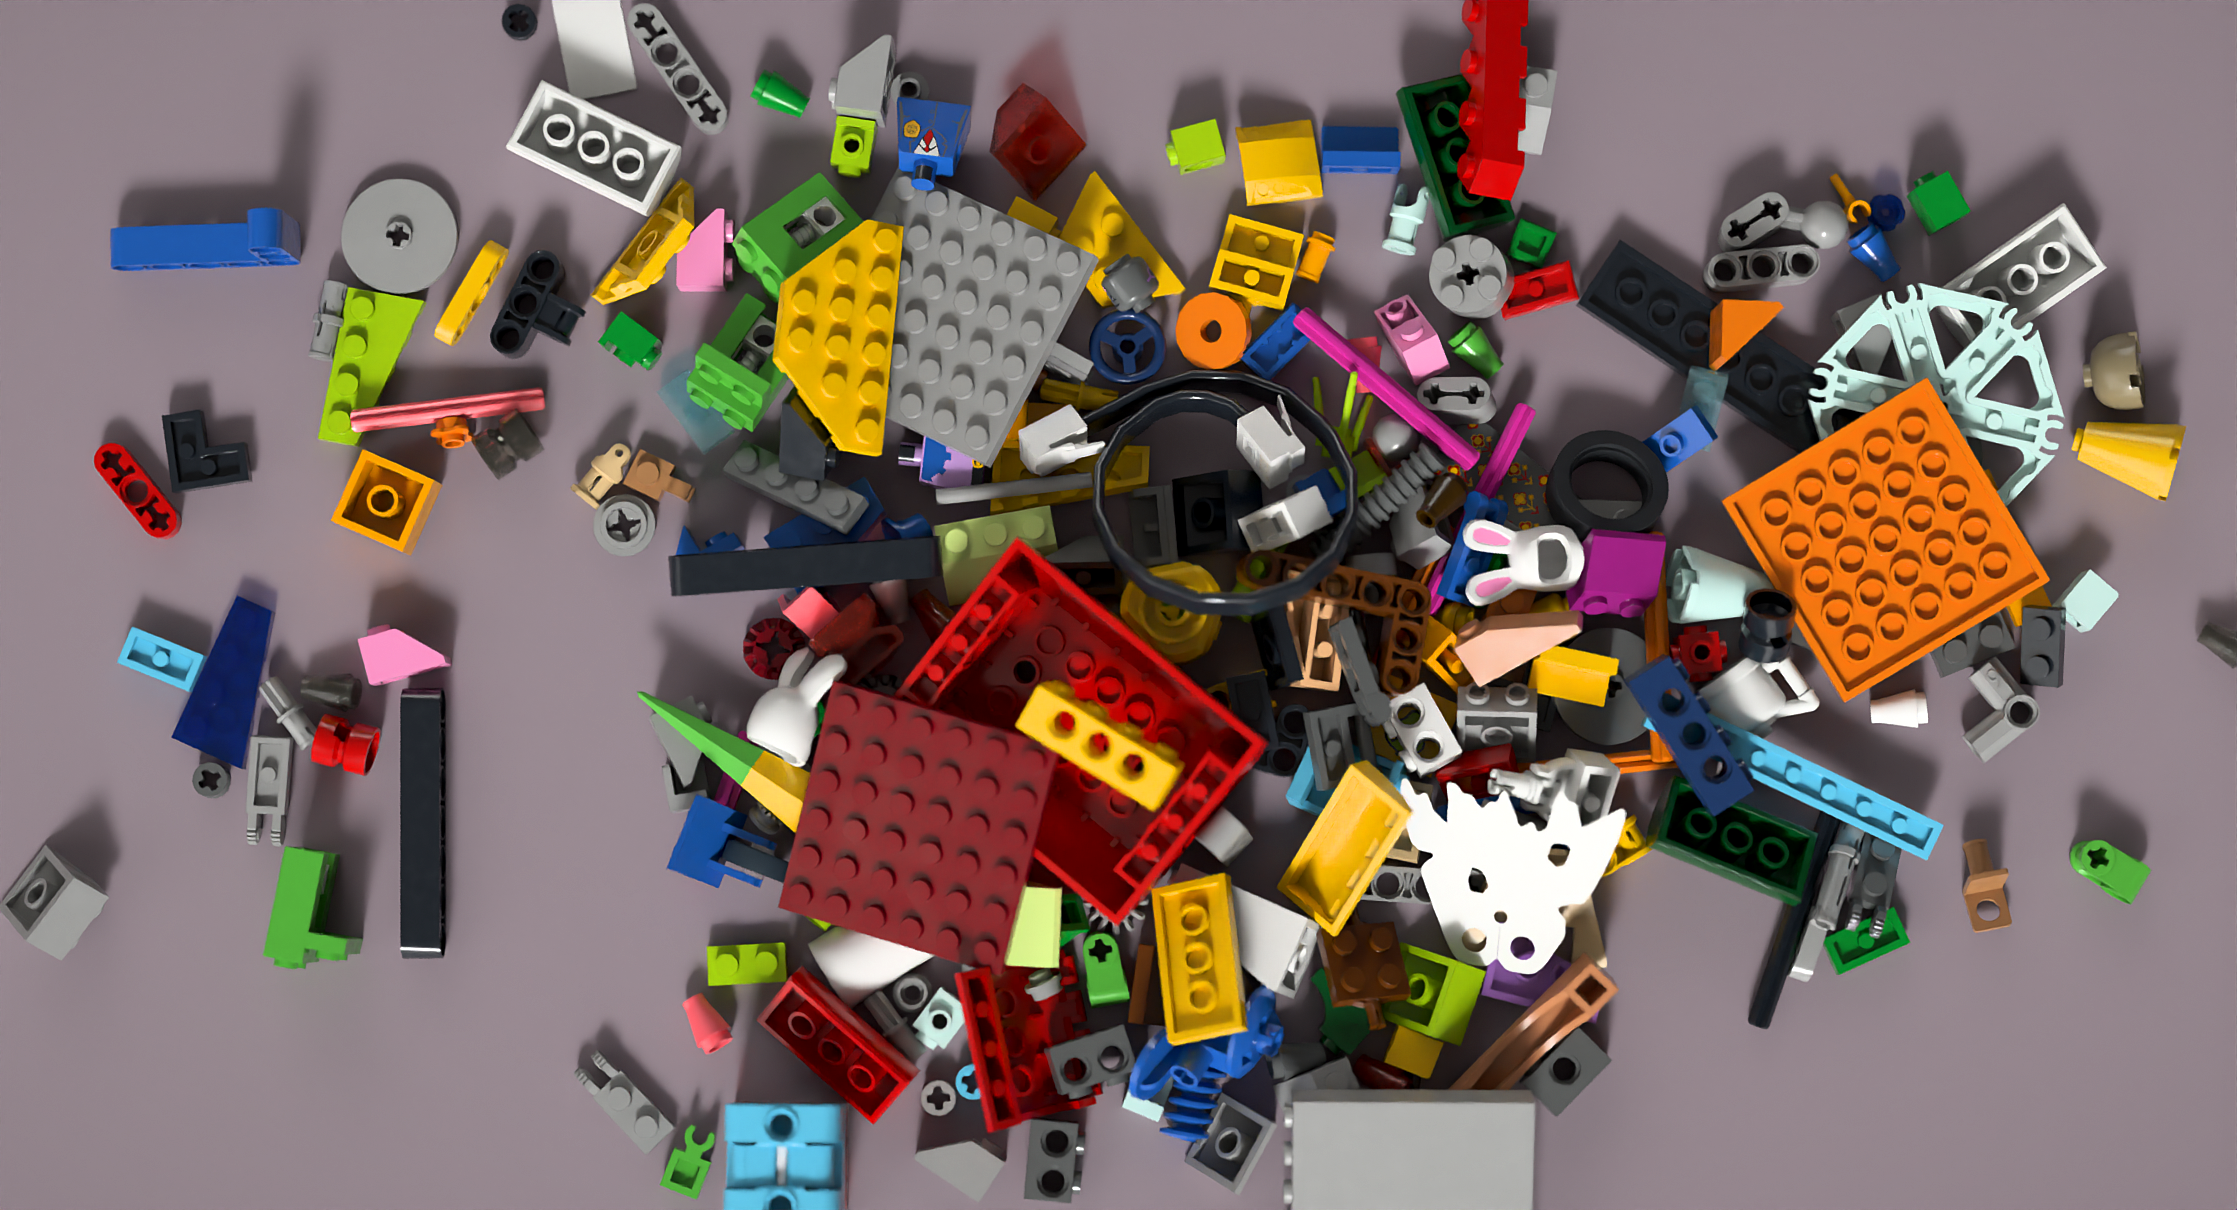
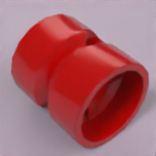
M325 713L319 722L314 736L311 761L330 767H335L341 763L344 771L367 776L378 752L381 730L378 727L359 722L352 727L348 719Z

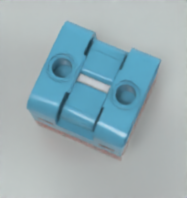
M733 1101L725 1104L724 1140L727 1141L726 1188H724L723 1210H847L849 1103L847 1101Z

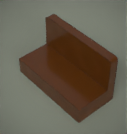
M1138 944L1128 1023L1166 1027L1157 946Z

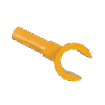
M1837 173L1829 178L1845 204L1843 211L1849 223H1858L1852 213L1856 205L1861 208L1862 213L1866 217L1871 215L1869 204L1863 200L1856 201Z

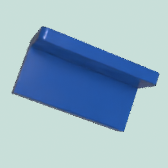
M1323 126L1321 130V173L1398 174L1401 160V152H1398V128Z

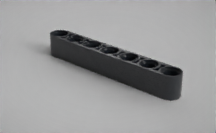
M941 536L668 556L671 596L943 576Z
M404 688L401 692L400 947L403 959L444 958L446 949V699L443 688Z

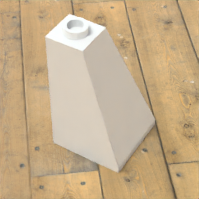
M1181 863L1179 870H1174L1170 875L1167 885L1210 875ZM1231 885L1240 964L1269 989L1294 999L1318 944L1316 934L1323 927L1306 917Z

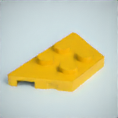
M1095 171L1091 173L1059 239L1094 254L1099 259L1085 286L1102 309L1114 307V304L1101 285L1103 278L1106 276L1103 270L1126 254H1129L1131 258L1142 257L1158 279L1159 287L1152 294L1153 297L1170 294L1178 295L1184 292L1185 287Z
M680 177L592 292L591 296L605 305L646 290L650 284L657 283L663 277L667 269V262L674 253H679L685 248L690 240L689 234L695 227L694 187Z

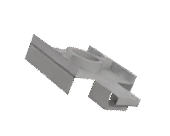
M1057 342L1043 366L1048 371L1077 385H1080L1081 381H1085V385H1088L1094 374V371L1091 370L1093 362Z

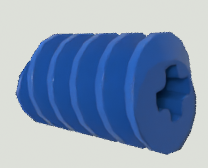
M1209 1066L1199 1084L1194 1088L1185 1087L1177 1081L1173 1082L1172 1086L1181 1092V1096L1169 1097L1168 1102L1174 1105L1177 1111L1164 1112L1163 1117L1173 1124L1172 1127H1160L1159 1132L1193 1143H1198L1196 1142L1198 1139H1208L1210 1133L1202 1128L1201 1124H1211L1214 1118L1205 1109L1218 1107V1102L1210 1097L1209 1094L1222 1093L1223 1087L1216 1083L1214 1078H1226L1227 1073Z

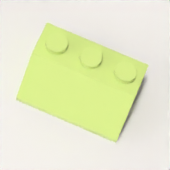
M1050 505L934 526L935 535L941 536L943 577L949 606L966 603L1016 537L1024 539L1044 557L1058 550Z

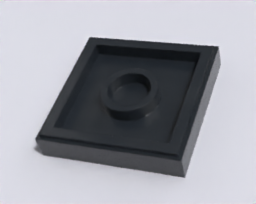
M1284 605L1252 615L1251 625L1263 669H1267L1268 675L1266 677L1269 689L1271 691L1281 689L1303 680L1304 677Z

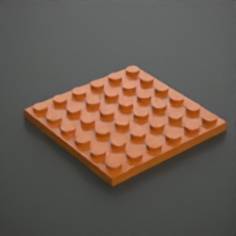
M1928 378L1922 379L1721 500L1774 589L1785 592L1796 602L1795 624L1844 703L2050 581Z

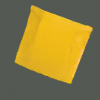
M1299 120L1257 127H1235L1245 181L1247 206L1286 203L1323 197L1311 120Z

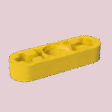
M489 240L484 245L440 319L434 333L436 338L450 346H454L460 340L508 257L509 250L493 240Z

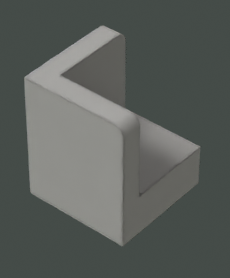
M703 761L699 762L691 787L685 790L672 765L662 766L669 811L671 813L689 811L696 794L711 800L706 767Z

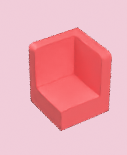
M813 586L805 587L792 600L785 594H782L777 599L783 614L814 643L843 617L837 601L827 592L822 595Z

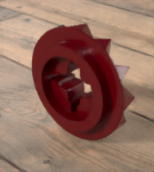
M765 618L750 627L743 640V658L751 671L756 675L769 680H779L786 660L794 652L805 648L804 638L799 629L791 622L782 618ZM776 632H779L777 637L779 638V645L786 650H790V654H776L771 665H769V654L762 647H758V643H771L773 637L775 638Z

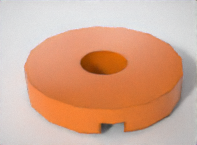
M1220 292L1199 294L1189 300L1180 311L1175 327L1177 344L1183 356L1194 366L1207 370L1228 368L1240 361L1252 336L1251 320L1244 306L1231 296ZM1212 320L1220 324L1222 331L1220 338L1215 342H1212L1206 333L1207 326Z

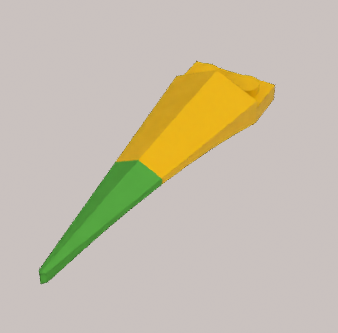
M643 691L637 692L639 698L796 833L811 772L795 767L783 759Z

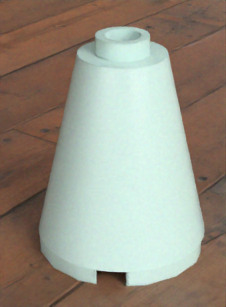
M1682 546L1683 549H1676L1673 552L1666 572V586H1672L1671 599L1667 598L1668 618L1673 623L1685 624L1741 617L1744 612L1745 600L1750 593L1764 588L1774 589L1765 573L1692 546Z

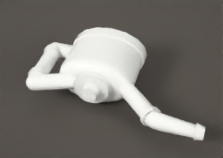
M1790 655L1775 663H1759L1744 656L1714 676L1713 680L1706 682L1693 692L1694 694L1699 691L1711 708L1709 714L1749 733L1758 735L1762 739L1774 731L1770 725L1778 718L1813 711L1820 704L1819 698L1814 693L1815 689L1806 682L1791 661L1792 657ZM1778 669L1798 697L1786 701L1785 694L1770 673ZM1718 762L1716 775L1722 768V763Z

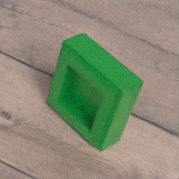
M1521 218L1505 255L1534 268H1542L1557 233Z

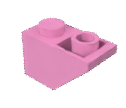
M716 208L690 234V240L685 248L677 253L676 286L680 291L727 292V281H734V258H728V243H733L735 239V222L733 219H728L725 209Z
M1408 294L1374 311L1375 317L1398 361L1415 385L1450 368L1438 334Z

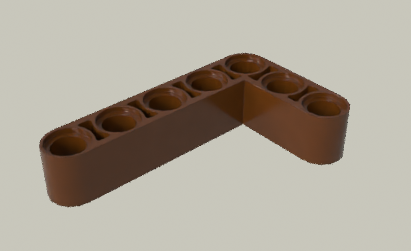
M1258 549L1240 559L1236 567V575L1243 586L1259 590L1289 580L1288 572L1291 567H1295L1302 572L1315 560ZM1253 559H1257L1264 564L1266 573L1263 579L1255 578L1252 575L1250 563ZM1338 565L1337 569L1329 575L1339 579L1341 583L1339 595H1334L1327 589V576L1300 599L1383 616L1384 621L1376 661V669L1380 680L1379 684H1377L1379 692L1389 697H1397L1411 692L1417 685L1432 603L1429 589L1424 584L1416 581ZM1367 583L1373 584L1378 589L1379 598L1376 603L1370 602L1365 597L1364 589ZM1405 591L1412 593L1416 598L1414 611L1406 609L1403 605L1402 596ZM1398 630L1405 631L1410 638V644L1406 650L1400 648L1396 643L1395 636ZM1392 668L1399 670L1403 676V683L1399 689L1390 684L1389 672Z

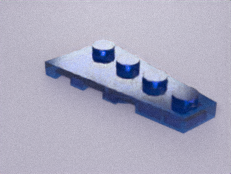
M236 596L171 738L246 770L248 744L253 733L255 723L253 718L257 698L260 697L259 687L262 685V671L264 662L267 660L276 612L241 596Z

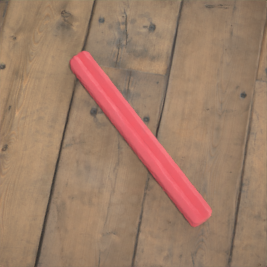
M535 387L353 409L350 419L354 432H365L431 424L445 417L472 419L538 411L545 408V397L543 389Z

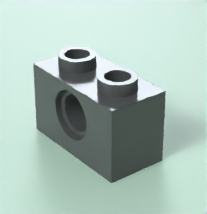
M1576 1027L1553 1045L1542 1058L1540 1057L1524 1073L1525 1076L1519 1082L1527 1090H1531L1532 1095L1552 1115L1558 1117L1612 1060L1579 1027ZM1561 1057H1567L1573 1066L1572 1073L1565 1079H1557L1553 1074V1064Z

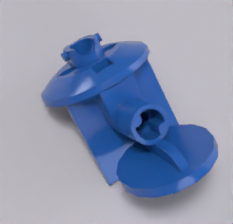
M1262 985L1247 998L1245 1008L1248 1030L1172 1045L1168 1043L1166 1028L1160 1030L1144 1047L1134 1065L1129 1082L1131 1096L1143 1101L1150 1099L1163 1088L1171 1076L1179 1084L1194 1088L1199 1084L1209 1066L1240 1079L1254 1068L1263 1054L1273 1057L1278 1053L1284 1037V1027L1275 1010V991Z

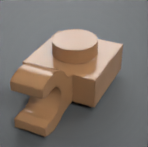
M639 449L623 482L625 486L659 502L664 493L667 492L690 503L696 491L693 486L672 477L677 468L675 465L642 449Z

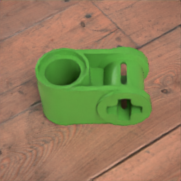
M2102 840L2078 842L2073 846L2069 854L2070 864L2077 873L2100 886L2102 890L2112 897L2130 905L2151 872V869L2141 861L2121 852L2108 842ZM2088 851H2095L2093 857L2098 860L2097 864L2090 865L2092 859L2087 855Z
M1106 931L1090 933L1083 944V956L1087 972L1085 976L1091 1008L1130 1002L1125 970L1121 965L1116 939L1111 933ZM1102 939L1104 945H1111L1112 950L1106 952L1105 959H1098L1096 953L1090 954L1089 949L1095 947V940Z

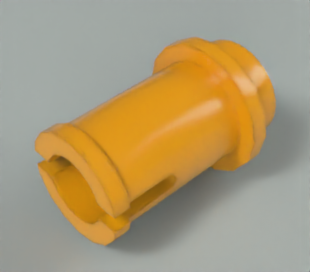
M1314 231L1312 237H1307L1306 242L1309 244L1299 269L1295 274L1305 280L1318 284L1330 252H1335L1336 248L1333 247L1334 238Z

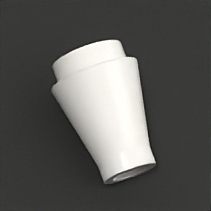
M1915 689L1881 699L1870 700L1871 723H1885L1918 728V724L1928 723L1925 692L1916 693Z

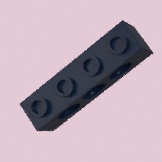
M1662 654L1623 680L1705 810L1715 816L1753 792L1754 789L1749 780L1754 777L1743 759L1735 760L1730 753L1728 747L1732 745V741L1720 724L1714 727L1706 714L1711 711V708L1699 691L1693 694L1685 682V680L1690 678V675L1678 658L1671 660L1670 656ZM1675 688L1680 695L1679 704L1674 709L1665 710L1661 703L1662 695L1666 690ZM1691 722H1697L1701 728L1699 739L1693 743H1686L1683 739L1684 727ZM1711 756H1719L1722 761L1720 772L1715 776H1707L1704 772L1705 761Z

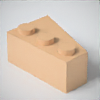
M1291 567L1288 572V579L1296 577L1301 571ZM1329 575L1326 581L1327 589L1332 594L1339 595L1341 583L1337 577ZM1302 599L1283 604L1304 677L1303 680L1289 686L1321 692H1338L1342 666L1328 629L1334 623L1349 618L1348 610L1350 609Z

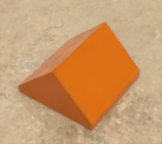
M1723 299L1710 312L1709 367L1714 372L1719 369L1774 318L1784 306L1777 301Z

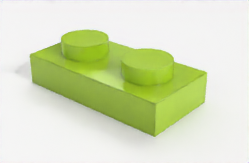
M786 942L708 946V986L787 982Z

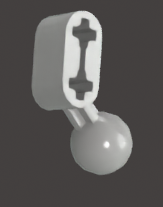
M1767 192L1733 212L1723 221L1718 234V244L1723 252L1751 250L1783 228L1800 232L1806 243L1817 249H1829L1837 246L1845 238L1848 231V219L1843 209L1831 201H1817L1810 204L1806 209L1789 206L1787 200L1782 195L1776 192ZM1764 208L1768 212L1773 210L1777 212L1775 219L1771 216L1759 218ZM1731 229L1736 233L1746 230L1742 240L1738 236L1731 238L1729 236Z
M1477 377L1429 378L1420 385L1417 392L1418 401L1445 424L1486 423L1492 419L1497 409L1496 401L1486 381ZM1390 413L1382 417L1375 425L1372 436L1373 447L1380 456L1389 461L1407 460L1411 458L1409 454L1412 451L1416 453L1418 450L1421 433L1397 413Z

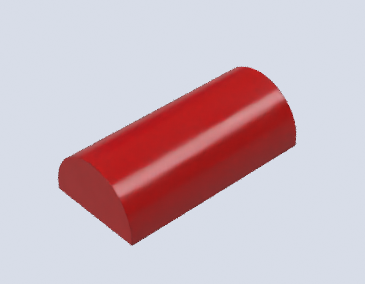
M801 966L789 978L756 1020L873 1125L921 1071L804 966Z

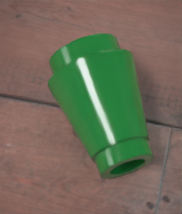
M765 69L750 97L758 100L757 105L794 115L798 118L801 117L810 100V97L804 95L803 92L774 70L771 73Z

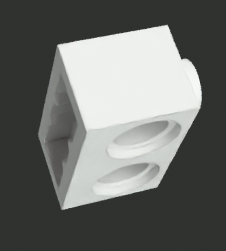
M1317 485L1271 503L1237 521L1251 551L1254 552L1258 549L1271 550L1299 539L1333 520L1325 500L1322 498Z
M1424 683L1416 686L1411 692L1390 700V707H1393L1392 717L1382 726L1390 739L1397 737L1404 750L1398 752L1402 762L1405 763L1409 773L1416 771L1421 779L1462 757V750ZM1404 707H1413L1418 710L1421 717L1415 724L1406 725L1399 720L1398 713ZM1423 741H1432L1437 744L1440 752L1433 759H1424L1417 752L1418 745Z

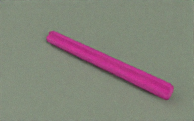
M1306 307L1297 314L1293 321L1297 329L1350 374L1352 371H1356L1358 373V381L1458 466L1468 471L1476 464L1480 458V453L1316 313Z
M1518 403L1515 406L1474 491L1485 494L1488 499L1495 497L1536 414L1532 407L1523 403ZM1465 510L1453 532L1454 540H1456L1466 513ZM1451 552L1441 557L1427 585L1432 600L1430 616L1433 617L1438 613L1445 597L1436 594Z

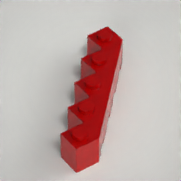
M1465 0L1462 7L1461 20L1471 32L1473 38L1469 48L1462 54L1460 72L1472 89L1467 101L1461 105L1458 123L1470 139V143L1466 153L1458 161L1457 176L1471 194L1511 201L1525 167V151L1518 150V132L1526 128V99L1519 97L1520 79L1527 77V46L1521 45V27L1528 25L1529 0Z

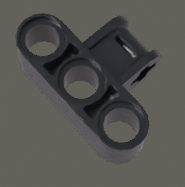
M538 250L530 254L526 259L491 329L490 341L492 346L506 358L518 359L524 356L530 349L537 333L569 347L572 342L570 336L579 318L584 317L586 311L556 296L564 281L565 268L562 262L550 251ZM546 261L553 262V274L547 279L537 278V267ZM526 296L536 297V308L528 314L520 313V301ZM511 330L518 331L520 338L517 345L513 348H503L501 342L503 335Z

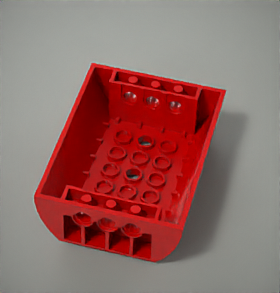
M1016 537L893 696L1030 736L1017 728L1016 724L1038 685L1046 681L1053 683L1054 680H1058L1074 689L1075 693L1073 696L1087 704L1088 701H1093L1109 711L1107 717L1117 723L1127 722L1139 728L1144 733L1143 739L1155 746L1157 743H1162L1178 753L1176 759L1185 765L1162 805L1155 810L1149 809L1061 754L1059 756L1034 857L1117 926L1151 892V889H1154L1195 839L1194 834L1225 802L1258 761L1268 741L1024 539ZM1023 660L1031 662L1036 669V676L1032 682L1021 680L1017 674L1018 664ZM1062 711L1060 715L1062 726L1067 730L1074 731L1076 727L1074 715L1068 711ZM1103 732L1095 733L1094 743L1096 747L1101 751L1108 752L1111 745L1109 737ZM1130 753L1128 757L1129 766L1137 772L1138 764L1144 761V759L1137 753Z

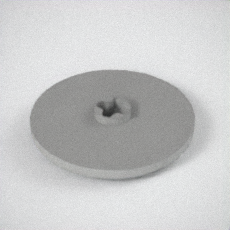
M390 179L372 185L353 201L343 220L341 244L349 267L368 286L388 294H411L428 288L446 273L456 254L458 228L455 216L448 203L435 190L414 180ZM399 227H403V231L409 235V239L402 240L400 246H396V242L390 238L391 233H398Z

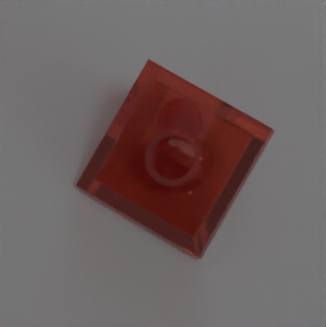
M1022 83L996 111L989 152L1028 196L1036 201L1086 148L1087 144L1045 96Z

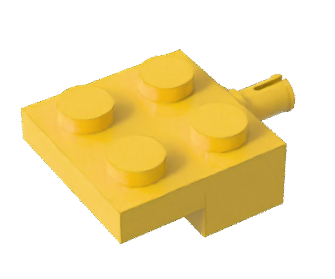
M1229 214L1210 280L1209 291L1231 296L1244 306L1248 315H1250L1252 306H1267L1283 311L1304 234Z

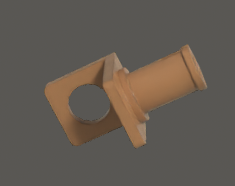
M1986 839L1971 840L1962 846L1971 873L1962 890L1972 929L1975 933L2005 928L2012 924L2003 891V886L2009 872L2007 868L1994 870ZM1985 900L1994 902L1999 908V916L1992 921L1982 919L1977 913V906L1980 902Z

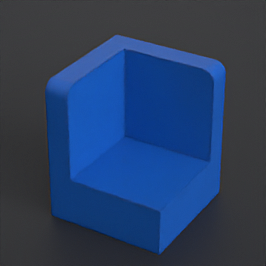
M1326 468L1319 470L1303 481L1302 479L1299 480L1292 487L1296 494L1317 485L1322 498L1326 502L1331 518L1345 510V489L1340 491Z

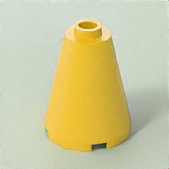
M2087 422L2085 429L2077 428L2072 450L2079 452L2077 460L2157 500L2166 502L2186 426L2179 424Z

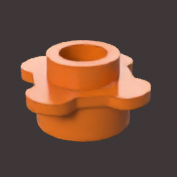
M462 417L439 419L436 422V429L431 431V436L436 438V444L442 445L444 448H459L464 446L465 442L474 439V434L469 433L467 420Z

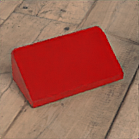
M1511 743L1463 752L1462 757L1436 770L1435 777L1447 802V783H1455L1459 786L1462 793L1470 794L1474 799L1496 796L1488 791V779H1497L1490 776L1493 769L1519 773L1514 749Z

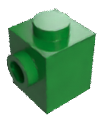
M1931 171L1913 182L1916 188L1906 196L1929 236L1962 219L1971 212L1949 171L1939 176H1936L1935 172Z

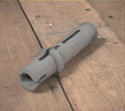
M1844 821L1841 823L1835 844L1830 846L1828 852L1830 857L1829 866L1810 920L1811 924L1815 927L1828 931L1829 929L1834 930L1836 928L1839 911L1847 891L1854 865H1857L1860 861L1861 854L1859 849L1865 831Z

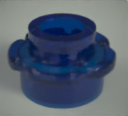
M1893 194L1877 195L1869 202L1871 215L1867 216L1869 223H1873L1874 226L1881 228L1882 231H1892L1896 228L1897 224L1899 225L1903 222L1905 209L1897 196ZM1884 209H1887L1889 211L1888 216H1884L1882 214V211Z

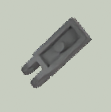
M1352 617L1340 620L1329 626V634L1354 701H1356L1359 712L1363 716L1362 720H1365V724L1367 723L1368 726L1378 727L1380 724L1390 720L1393 707H1390L1389 696L1379 692L1377 686L1380 681L1379 674L1374 663L1367 660L1363 649L1366 642L1362 629L1358 624L1354 625Z
M1868 832L1864 833L1859 849L1861 854L1860 861L1854 867L1847 903L1850 904L1845 928L1855 931L1861 921L1862 908L1873 910V915L1869 925V936L1878 939L1881 936L1887 911L1890 907L1902 849Z

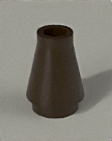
M1446 472L1435 477L1421 507L1416 512L1417 520L1427 528H1434L1441 520L1464 505L1467 500L1466 495L1469 492L1466 482L1452 472Z

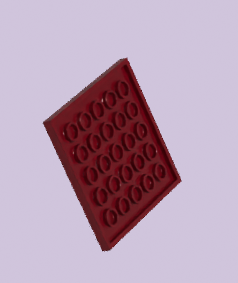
M833 681L778 908L976 969L989 966L992 974L1001 976L1005 973L1060 753L1034 737L845 681Z

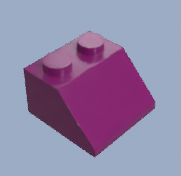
M1592 529L1581 544L1584 553V566L1575 586L1566 590L1569 610H1579L1591 615L1608 613L1621 614L1623 617L1642 616L1657 597L1666 547L1665 535Z

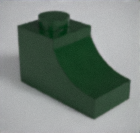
M1318 967L1309 979L1317 987L1324 1005L1323 1022L1318 1027L1324 1035L1319 1040L1335 1055H1338L1341 1050L1350 1055L1371 1031L1366 1009L1352 1005L1333 1007L1325 971Z

